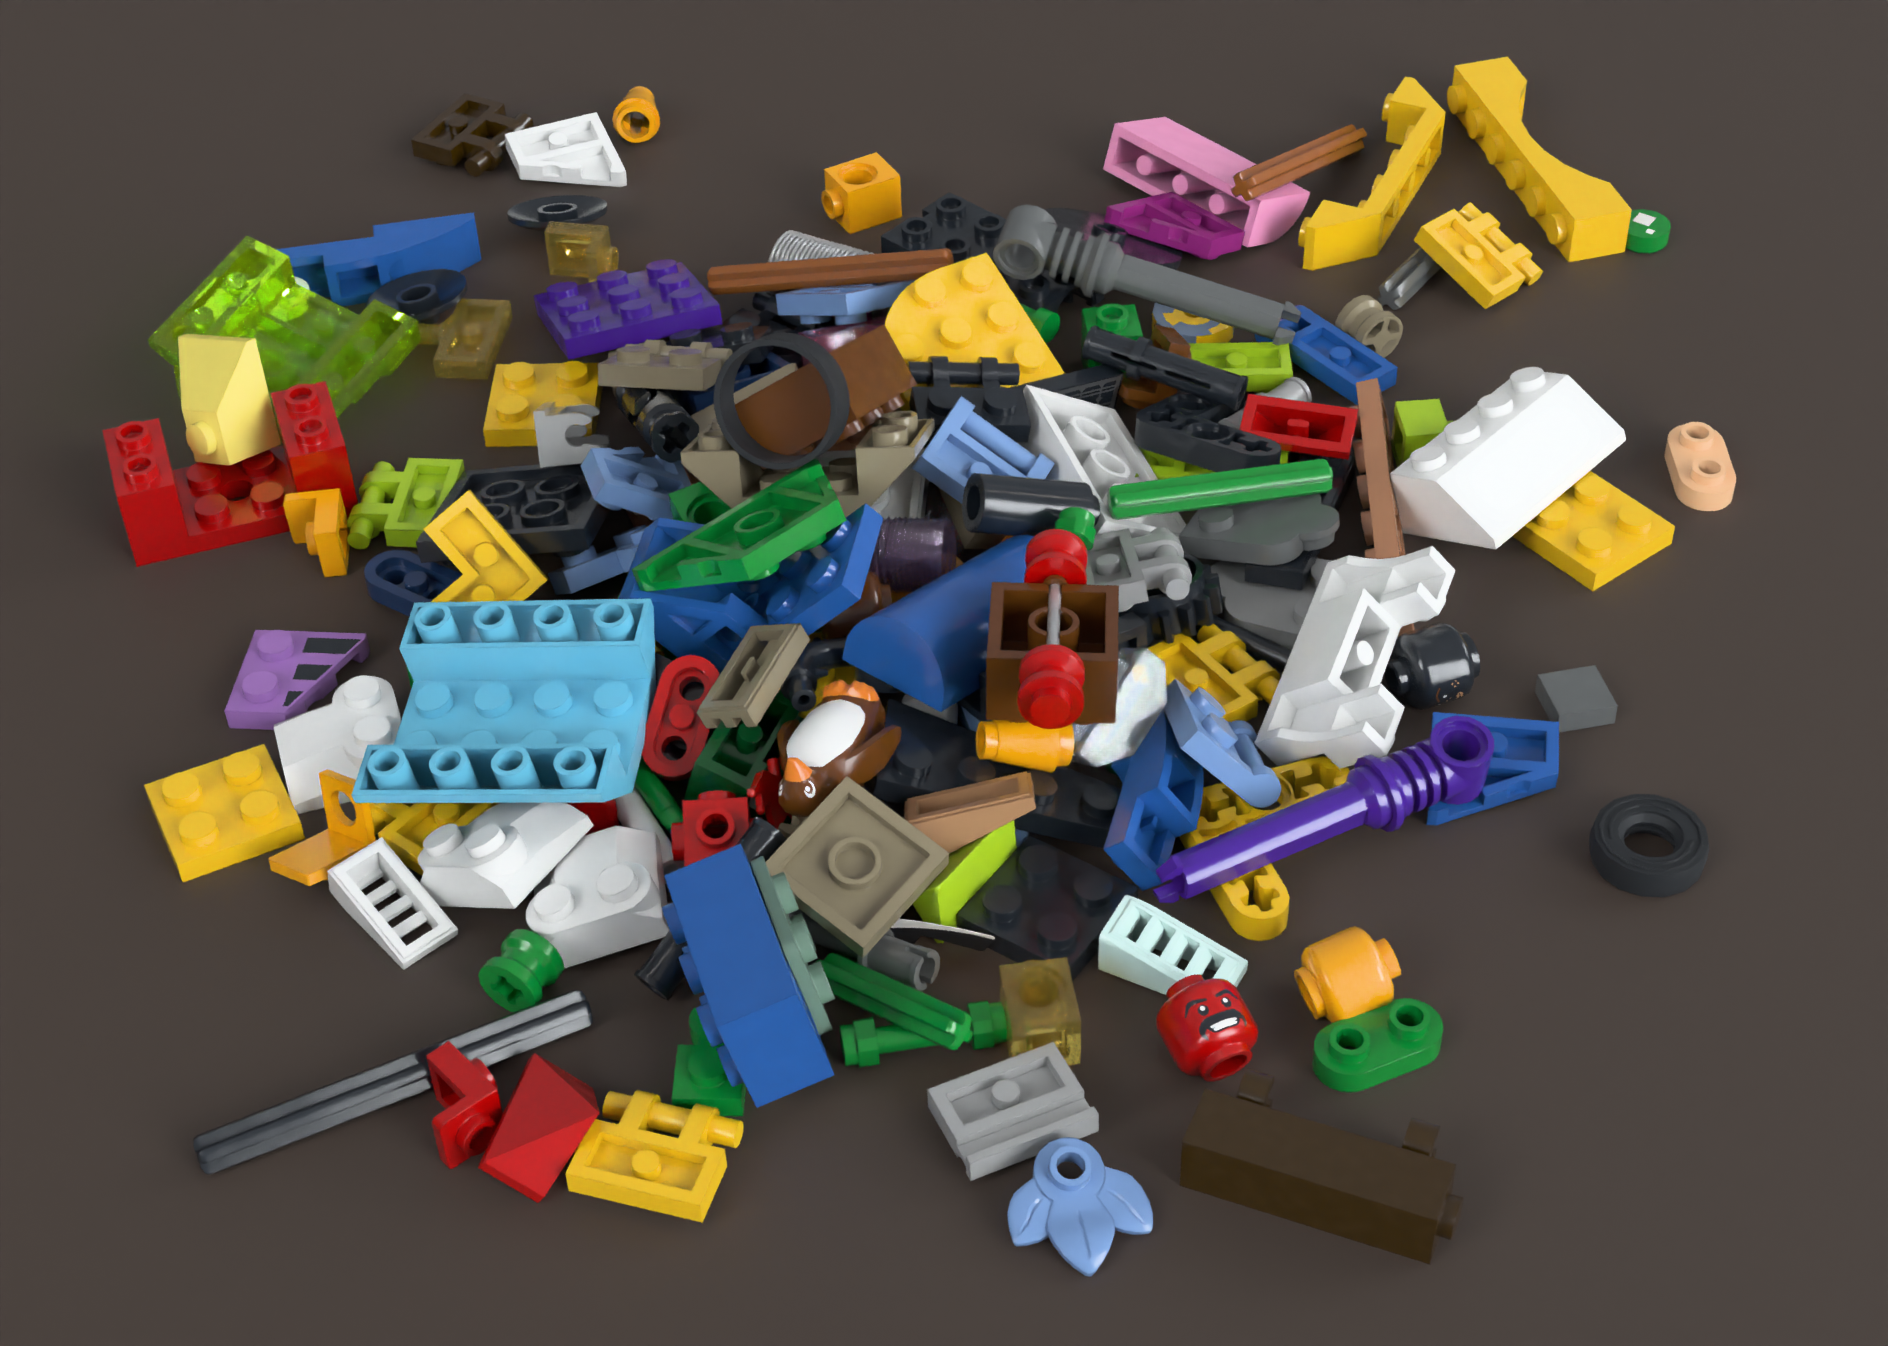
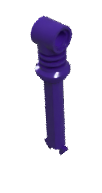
M1452 716L1444 718L1434 726L1429 738L1419 741L1415 745L1407 746L1400 751H1395L1381 758L1371 754L1358 758L1354 769L1350 770L1344 784L1171 855L1165 863L1156 869V874L1162 883L1170 879L1172 882L1153 889V893L1159 903L1179 901V895L1184 899H1188L1364 824L1372 829L1381 828L1386 832H1391L1399 829L1405 817L1411 813L1419 812L1425 807L1437 804L1439 801L1456 805L1471 802L1480 795L1484 787L1494 752V738L1484 724L1471 717Z

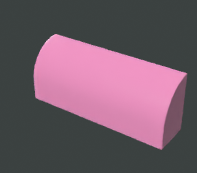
M1167 117L1115 123L1103 170L1151 196L1174 192L1245 231L1242 245L1247 248L1268 244L1282 237L1297 221L1310 195L1309 191L1291 182L1250 201H1245L1242 196L1235 197L1231 191V188L1236 186L1233 176L1256 164Z

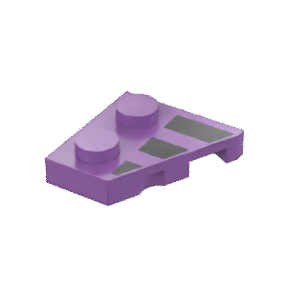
M255 630L224 710L229 728L274 730V724L307 712L312 703L323 699L338 685L335 674L351 659L362 663L369 656L370 648L367 634Z

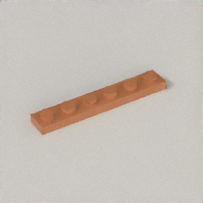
M1378 378L1356 382L1358 405L1350 406L1349 408L1359 409L1354 436L1355 439H1362L1353 441V449L1359 473L1366 472V474L1357 476V486L1363 509L1370 508L1369 511L1361 512L1360 514L1367 546L1374 545V548L1365 550V558L1385 559L1405 555L1402 525L1390 478V473L1395 470L1389 420ZM1414 623L1401 627L1398 637L1415 630Z

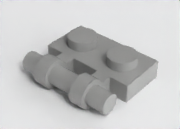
M1158 527L1150 535L1135 538L1131 537L1129 528L1095 535L1093 548L1087 551L1088 558L1085 569L1087 585L1119 586V612L1130 609L1134 604L1149 601L1147 590L1159 588L1172 600L1184 599L1190 591L1192 574L1187 561L1184 559L1181 542L1167 528Z

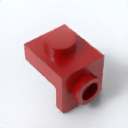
M448 1041L426 1055L436 1100L445 1108L444 1111L436 1115L432 1120L436 1144L441 1161L449 1169H453L471 1156H476L486 1151L503 1113L497 1084L486 1065L476 1057L469 1061Z

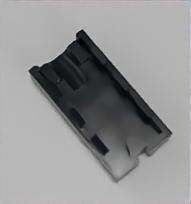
M949 192L922 209V217L908 218L881 236V253L948 248L953 253L954 263L987 253L995 264L993 250L1006 219ZM997 267L1019 303L1035 310L1042 307L1057 313L1062 301L1066 303L1073 302V294L1085 299L1086 304L1091 307L1104 299V295L1095 292L1091 298L1084 296L1081 288L1074 286L1075 279L1070 278L1068 284L1061 282V274H1058L1055 280L1049 278L1050 271L1045 270L1043 276L1038 275L1033 279L1021 280L1004 274Z

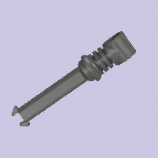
M1026 204L1012 209L993 250V260L996 266L1004 274L1014 279H1033L1038 275L1043 276L1045 270L1050 271L1049 278L1055 280L1058 274L1062 275L1061 282L1067 284L1070 278L1075 279L1074 286L1080 287L1084 296L1089 298L1093 296L1094 292L1104 295L1114 289L1272 339V344L1275 345L1292 343L1296 333L1278 327L1280 319L1283 318L1298 323L1301 312L1291 302L1286 301L1285 304L1126 255L1119 243L1110 241V233L1104 232L1099 236L1090 235L1088 240H1084V232L1077 231L1075 237L1070 235L1071 228L1064 227L1062 233L1058 232L1059 225L1056 224L1054 218L1046 210L1038 206Z

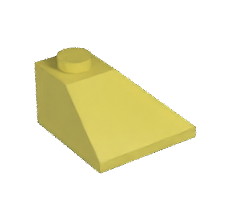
M198 334L179 336L181 407L187 428L186 440L193 451L195 462L230 466L281 445L255 338Z

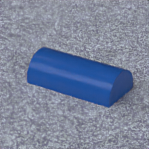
M1018 535L1010 537L860 621L847 636L842 660L939 712L946 710L980 688L979 673L987 669L992 582L1024 583V573L1027 568L1025 564L1026 547L1034 536Z

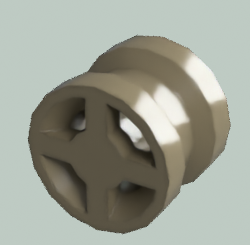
M1361 295L1348 302L1340 311L1335 322L1337 328L1383 358L1395 349L1403 332L1401 320L1390 311H1384L1382 305L1370 295Z

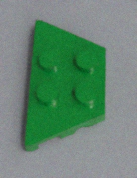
M813 459L632 568V572L640 590L646 592L760 580L775 573L780 567L779 562L793 553L809 550L822 544L827 539L826 533L845 522L846 518L819 460Z

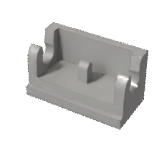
M545 402L534 410L533 415L540 468L582 464L591 448H610L608 435L592 434L591 436L584 437L587 433L585 425L592 422L591 417L598 415L600 409L590 404L556 407L555 402Z

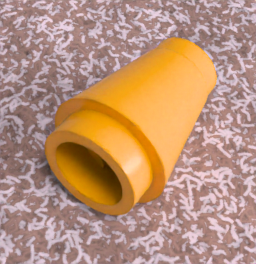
M637 86L630 89L614 110L613 126L623 139L632 143L645 142L654 137L659 129L660 117L654 96L645 87Z
M1008 720L980 721L976 730V752L980 760H991L1053 773L1056 767L1069 766L1072 760L1074 750L1072 724L1059 729H1044L1034 726L1029 722L1014 723Z

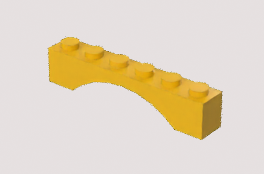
M1508 57L1455 65L1453 83L1447 90V103L1450 112L1456 114L1467 129L1469 137L1475 139L1485 152L1489 163L1494 164L1504 177L1508 188L1517 194L1525 205L1528 214L1536 219L1546 232L1549 242L1555 244L1568 263L1625 252L1632 209L1610 182L1589 176L1562 163L1547 153L1530 136L1522 123L1527 80Z

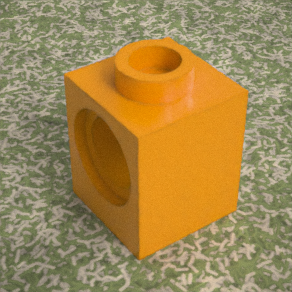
M877 152L824 169L825 190L821 194L823 208L828 217L835 219L850 235L902 217L900 175Z

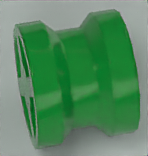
M516 929L510 932L503 940L500 947L502 954L499 957L487 960L480 969L478 977L485 993L495 1003L515 1013L541 1002L543 997L542 988L555 984L563 973L564 963L557 949L548 940L532 931Z

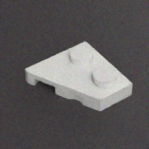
M597 112L505 134L506 149L522 180L611 187L627 186L626 170Z

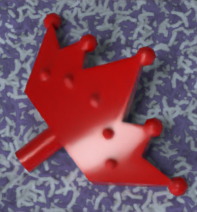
M771 758L767 760L768 771L762 770L755 774L751 788L747 789L746 794L748 797H755L757 814L763 815L765 813L767 822L778 830L779 825L784 822L787 815L791 820L792 815L786 813L778 803L779 782L782 779L779 759Z

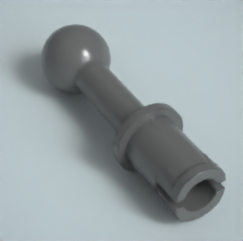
M800 909L788 914L789 917L802 913L814 944L855 958L857 963L919 991L925 990L927 983L932 984L938 975L940 956L936 950L895 938L891 929L862 958Z

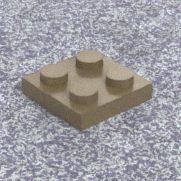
M846 776L766 861L771 876L784 871L801 911L864 958L949 864V852Z

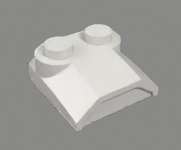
M356 676L337 688L331 704L274 724L290 800L297 814L324 808L319 779L320 772L328 769L356 780L367 745H394L401 723V716L393 688L389 682L375 676ZM339 791L338 798L340 804L351 802L346 794Z
M499 803L466 826L458 827L453 823L446 824L437 828L423 841L424 848L418 856V863L424 871L420 884L439 906L515 909L594 825L588 815L568 803Z
M616 825L585 835L534 888V897L526 910V922L532 932L548 940L557 949L563 959L564 969L664 938L670 931L662 911V906L668 903L660 840L656 832Z

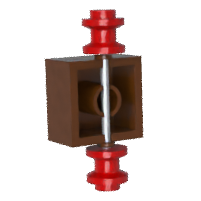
M1062 529L1045 530L1035 535L1029 541L1025 552L1027 568L1024 573V583L992 582L987 644L986 720H1008L1014 723L1029 722L1034 726L1044 729H1059L1072 723L1079 725L1093 723L1116 724L1119 586L1087 585L1085 570L1088 558L1087 548L1084 542L1070 531Z

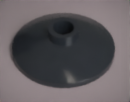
M561 195L537 198L519 203L511 207L507 215L508 220L515 225L526 229L544 231L545 238L548 241H566L575 237L576 228L594 222L605 215L608 209L607 202L598 197Z
M433 269L415 272L390 281L377 289L368 298L366 310L368 316L379 323L410 324L412 328L428 327L440 319V314L457 304L465 296L468 284L465 276L454 270Z

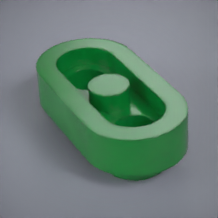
M1400 998L1393 1000L1386 1006L1331 1023L1321 1029L1315 1038L1312 1060L1313 1071L1316 1077L1331 1089L1341 1092H1359L1424 1067L1434 1061L1440 1052L1443 1034L1442 1019L1438 1012L1425 1002L1410 998ZM1352 1046L1356 1049L1349 1050L1345 1049V1047Z

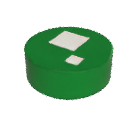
M1645 209L1632 210L1625 248L1637 253H1654L1662 250L1668 244L1671 229L1670 221L1667 217L1656 211Z

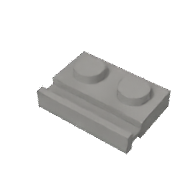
M1054 1042L927 1089L928 1108L957 1158L961 1157L964 1162L966 1174L970 1181L1037 1156L1047 1143L1055 1139L1064 1137L1080 1139L1099 1131V1113L1094 1106L1090 1107L1087 1103L1082 1086Z

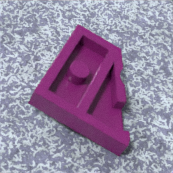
M1174 192L1107 206L1104 219L1106 223L1124 228L1130 235L1186 251L1198 258L1213 260L1218 258L1219 255L1241 250L1245 231Z

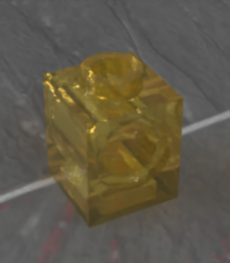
M1067 957L1029 960L1023 963L1000 965V1001L1003 1004L1006 1017L1007 1046L1010 1058L1054 1042L1068 1065L1080 1064L1081 1017Z

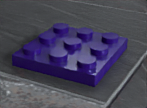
M672 259L651 262L646 266V270L630 274L622 270L608 271L596 277L597 281L581 285L569 281L555 283L547 287V292L534 295L537 315L568 360L625 347L626 344L644 343L647 339L657 340L670 337L672 334L683 330L704 329L723 324L719 303L682 262L676 263Z

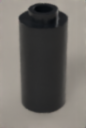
M974 473L969 477L964 489L962 516L967 531L971 533L1035 536L1045 530L1054 529L1060 512L1069 507H1078L1091 512L1095 517V527L1099 521L1100 503L1097 496L1093 495L1091 487L1085 482Z

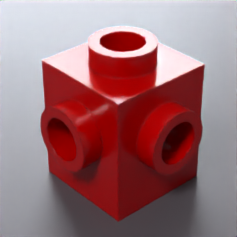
M715 790L699 794L698 800L682 801L683 822L672 823L671 825L674 862L684 861L685 867L735 846L754 819L751 818L748 797L736 798V794L733 792Z

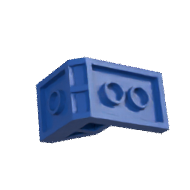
M865 503L847 516L845 522L827 532V539L822 544L809 550L793 553L779 562L780 567L775 573L758 580L757 583L755 581H739L648 592L641 591L632 568L704 526V524L659 517L644 529L619 599H651L654 606L655 640L678 658L686 655H696L709 660L717 668L719 674H721L751 626L801 623L809 636L859 601L883 517Z

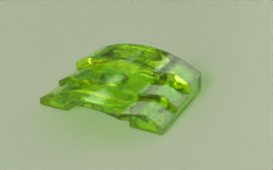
M247 235L148 339L150 347L174 366L177 391L181 402L179 336L198 334L255 338L278 428L270 393L286 390L297 384H314L326 381L338 418L351 403L356 404L380 376H390L420 343L421 336L416 319L376 299H373L363 312L358 315L296 284L289 256Z

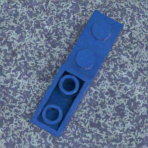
M474 213L373 225L374 237L271 250V262L275 278L294 276L303 279L309 285L311 298L330 297L332 308L366 303L368 298L377 289L390 281L408 274L433 269H448L460 272L482 260Z
M1148 679L1142 680L1136 685L1111 768L1117 773L1123 786L1103 848L1114 864L1122 869L1142 891L1163 884L1156 874V869L1171 856L1176 837L1196 830L1202 805L1204 785L1203 766L1180 748L1161 704L1160 693Z

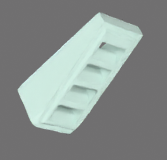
M1129 895L1124 896L1099 937V970L1165 995L1168 989L1177 981L1194 974L1202 975L1206 968L1216 971L1213 978L1226 979L1237 988L1248 969V961L1158 908ZM1154 949L1163 951L1160 957L1152 953ZM1181 958L1190 961L1184 971L1176 967Z

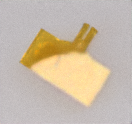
M462 298L457 303L453 314L441 324L411 323L409 327L410 344L439 345L433 358L436 377L459 378L461 380H487L513 318L510 300Z

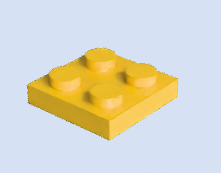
M568 361L546 364H529L526 362L496 364L483 427L486 447L537 446L533 411L545 402H555L556 407L590 404L600 408L603 386L598 385L599 363ZM598 415L591 417L592 422L585 425L587 433L584 437L596 433Z
M1589 471L1512 537L1593 592L1672 544L1675 526L1592 471Z
M265 744L233 753L230 756L144 785L149 803L182 882L305 839L301 821Z

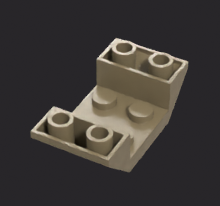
M913 411L886 413L882 415V420L875 422L855 448L856 458L834 459L829 462V466H822L823 472L827 476L840 502L845 518L865 503L871 507L913 462L935 431L934 419H918L917 413ZM716 418L712 419V424H709L702 432L698 433V436L680 452L681 464L731 509L799 468L796 467L789 470L767 468L762 470L759 465L745 459L729 444Z

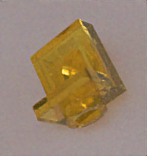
M549 222L544 235L550 275L589 278L590 283L597 281L596 277L602 273L618 270V249L611 246L609 226Z

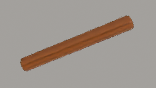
M1350 124L1240 171L1233 176L1236 186L1231 188L1232 194L1235 197L1242 196L1245 201H1250L1360 152L1365 148L1362 139L1367 136V133L1363 127L1357 130L1353 124Z
M944 248L711 267L707 272L708 289L713 295L910 281L917 280L936 269L954 264V257L950 249Z

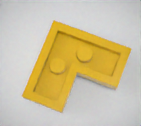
M468 490L423 529L462 573L458 579L431 602L524 601L548 581L546 575L471 490Z

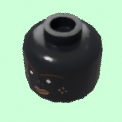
M1436 623L1397 637L1384 672L1385 680L1390 691L1395 696L1402 695L1410 706L1426 710L1460 699L1469 694L1474 678L1479 676L1480 658L1472 638L1466 632H1459L1454 626L1447 623Z

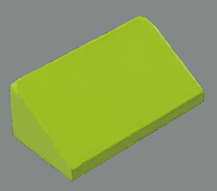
M1014 820L949 854V864L913 903L923 922L957 928V914L1017 849ZM934 939L936 943H944V941Z

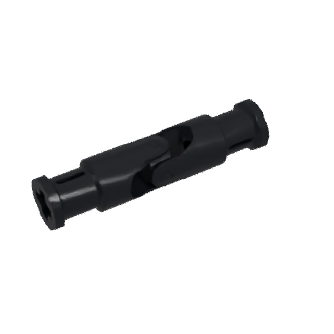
M615 387L617 407L624 413L631 424L637 428L643 439L660 459L669 463L681 461L680 452L698 436L699 425L666 389Z

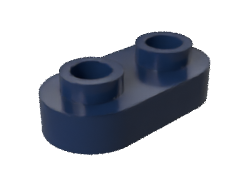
M391 550L380 553L369 560L364 568L369 596L374 601L409 617L414 603L431 602L461 576L460 573L435 562L421 563L419 555L405 550Z

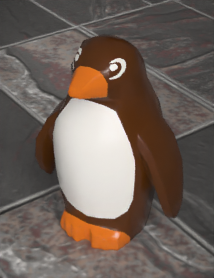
M843 680L834 681L824 687L822 701L801 723H799V720L794 719L781 726L777 739L780 765L784 776L779 782L778 803L786 813L796 817H809L846 776L863 787L865 782L871 780L886 766L901 741L902 731L901 727L896 725L884 728L886 714L874 687L856 680L851 685L846 684Z

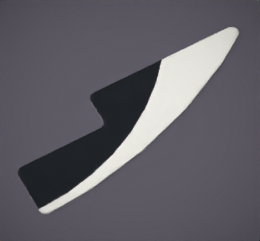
M898 919L890 928L895 938L915 944L921 936H926L978 951H985L995 939L994 936L962 928L907 919Z

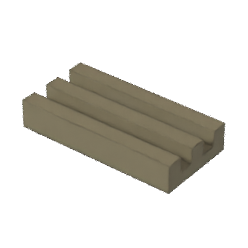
M801 623L760 625L749 628L696 712L706 728H717L721 720L726 728L737 727L741 719L746 727H757L810 641Z

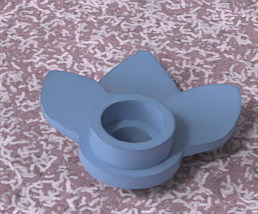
M1064 1137L1047 1143L1039 1151L1033 1166V1178L1013 1194L1007 1212V1220L1014 1246L1032 1245L1049 1237L1055 1249L1067 1263L1084 1276L1091 1277L1107 1256L1115 1230L1132 1235L1149 1234L1153 1227V1212L1150 1201L1142 1186L1133 1176L1104 1166L1100 1154L1087 1142L1077 1138ZM1062 1162H1072L1080 1167L1082 1175L1076 1179L1064 1178L1058 1172L1057 1166Z

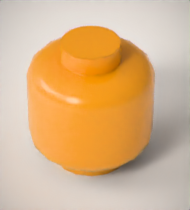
M1357 926L1349 927L1306 947L1301 954L1302 967L1294 970V976L1300 993L1313 1017L1317 1020L1325 1016L1331 1023L1390 1004L1394 999L1392 979L1401 975L1398 960L1388 941L1382 938L1374 942L1367 932Z

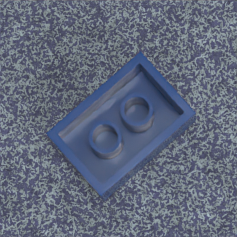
M738 844L664 875L673 902L662 906V911L676 944L679 945L687 941L688 945L682 948L684 954L679 956V961L693 994L705 993V995L699 997L701 1006L696 1007L710 1045L714 1047L722 1043L725 1044L718 1047L717 1052L731 1086L734 1087L744 1083L756 1108L834 1076L814 1019L787 961L758 881L742 845Z

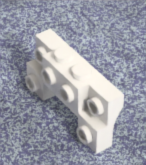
M1433 546L1394 558L1372 559L1348 555L1327 563L1254 743L1277 766L1316 757L1323 753L1339 769L1355 765L1357 759L1365 755L1371 754L1377 758L1387 756L1395 741V733L1405 707L1380 682L1401 627L1418 621L1425 622L1439 615L1445 605L1446 594L1455 573V569Z

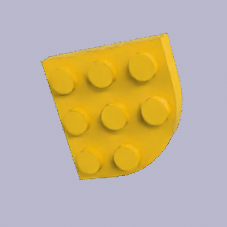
M987 253L936 269L918 278L900 293L892 304L885 321V326L906 364L907 361L928 362L929 356H947L949 362H977L979 357H996L998 363L1019 364L1020 377L1018 385L1065 374ZM917 384V385H915V386H913V387H928V386H927V384ZM950 384L951 387L977 388V385ZM1000 385V387L1010 388L1018 385ZM912 388L900 394L905 405L900 407L902 411H910L909 401Z

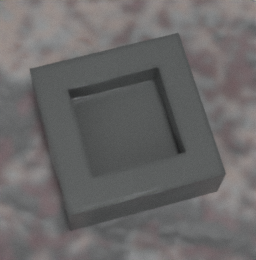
M1596 665L1537 675L1535 694L1549 720L1559 722V733L1615 723L1618 705Z

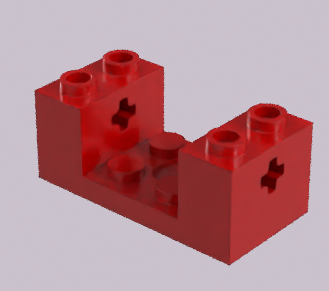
M326 381L314 384H297L286 390L270 393L282 446L273 447L230 466L197 462L189 467L173 470L159 418L142 422L130 421L119 427L102 430L115 493L136 566L139 567L289 532L290 528L283 507L284 496L289 493L340 488L346 515L349 518L350 512L358 504L346 445ZM238 497H246V498L241 499V500L231 501L232 499H235V498H238Z

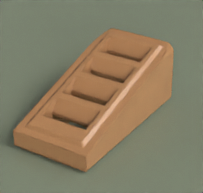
M1027 771L908 798L905 801L904 819L950 854L1036 809L1031 773H1027Z

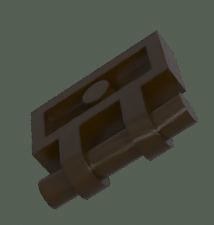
M465 93L411 139L413 154L415 157L452 167L458 164L464 157L468 158L465 162L467 172L474 177H478L484 171H492L502 163L503 154L507 152L505 134L532 128L534 123L532 118L526 113H520L515 118L507 117L504 103Z

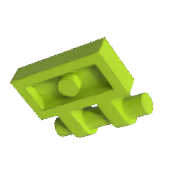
M408 458L404 472L395 471L394 467L388 462L380 461L375 463L372 471L365 474L359 488L361 502L352 508L347 520V527L350 531L347 537L349 545L355 549H365L369 546L371 539L378 536L380 531H384L387 546L417 548L416 541L424 531L423 529L428 525L457 480L465 471L463 459Z

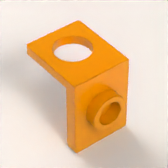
M328 769L319 773L328 829L269 857L271 871L307 886L328 880L327 871L376 841L370 803H355L351 795L356 780ZM339 791L346 794L351 800L356 812L355 822L344 814L339 803Z

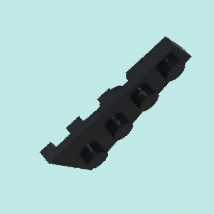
M888 698L885 709L886 720L884 728L890 725L901 727V741L886 766L875 775L874 797L905 805V801L908 798L1027 771V773H1031L1034 785L1036 809L1015 819V829L1104 848L1121 788L1067 767H1056L1053 773L991 760H980L976 752L975 731Z

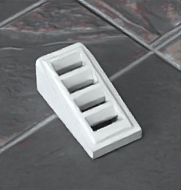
M382 837L327 871L329 891L346 912L403 970L458 935V928ZM381 877L386 881V883L367 895H364L361 891ZM396 892L401 896V898L379 912L374 907ZM410 907L417 912L393 928L387 923ZM425 922L433 928L407 946L401 940L402 937Z

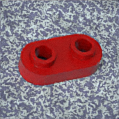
M686 655L673 660L666 666L659 680L646 723L645 744L642 756L651 771L665 780L681 781L691 777L694 764L714 731V728H706L696 713L720 675L717 668L703 657ZM694 681L702 683L704 685V692L699 699L689 701L682 697L683 688L688 683ZM675 740L683 741L686 744L684 756L678 760L667 759L664 753L666 746Z

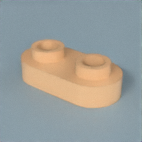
M1689 422L1673 428L1668 434L1664 457L1677 498L1686 506L1700 511H1717L1727 507L1733 498L1736 474L1723 437L1711 426L1702 422Z

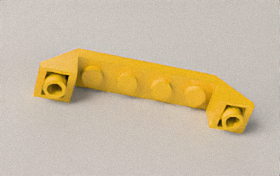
M1405 76L1396 91L1388 93L1385 98L1381 117L1382 121L1387 122L1386 142L1403 146L1400 150H1393L1385 174H1378L1376 176L1368 200H1361L1358 207L1323 200L1313 216L1306 217L1303 220L1298 237L1299 247L1304 248L1303 269L1313 271L1377 256L1439 158L1442 148L1445 111L1415 78Z

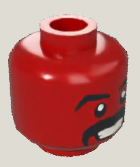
M1194 974L1177 981L1168 989L1166 993L1168 1000L1157 1014L1156 1026L1180 1071L1189 1076H1202L1207 1082H1214L1235 1074L1250 1062L1253 1056L1251 1049L1258 1037V1027L1240 993L1231 982L1221 978L1204 980L1202 975Z

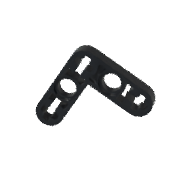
M1180 391L1136 413L1134 443L1138 447L1214 472L1280 464L1281 445L1277 442L1218 423L1220 420L1228 418L1244 407L1245 395L1239 408L1233 410L1220 403Z

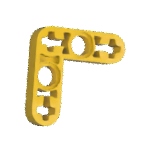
M1324 756L1311 757L1271 768L1276 773L1281 785V793L1277 799L1281 805L1273 810H1260L1251 806L1223 782L1203 787L1202 805L1197 828L1194 831L1179 836L1185 849H1188L1344 784L1350 770L1348 767L1339 769L1328 757ZM1272 864L1209 889L1230 926L1238 935L1249 940L1265 941L1279 936L1286 929L1290 897L1287 888ZM1253 890V899L1257 906H1248L1249 891Z

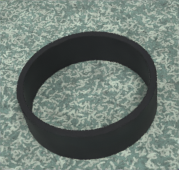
M775 333L754 340L730 355L717 376L714 388V410L719 427L729 444L741 456L761 467L785 470L810 462L828 451L837 442L848 420L850 407L849 390L840 366L824 347L802 335ZM773 345L791 349L808 359L822 376L830 397L831 415L824 438L811 453L789 456L772 452L757 443L743 427L735 408L734 383L740 365L755 348Z

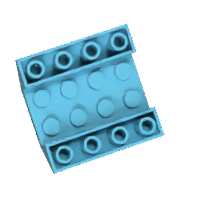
M651 599L414 603L399 648L414 682L394 745H367L351 794L355 803L607 802L633 792L645 744L646 723L656 693L654 606Z

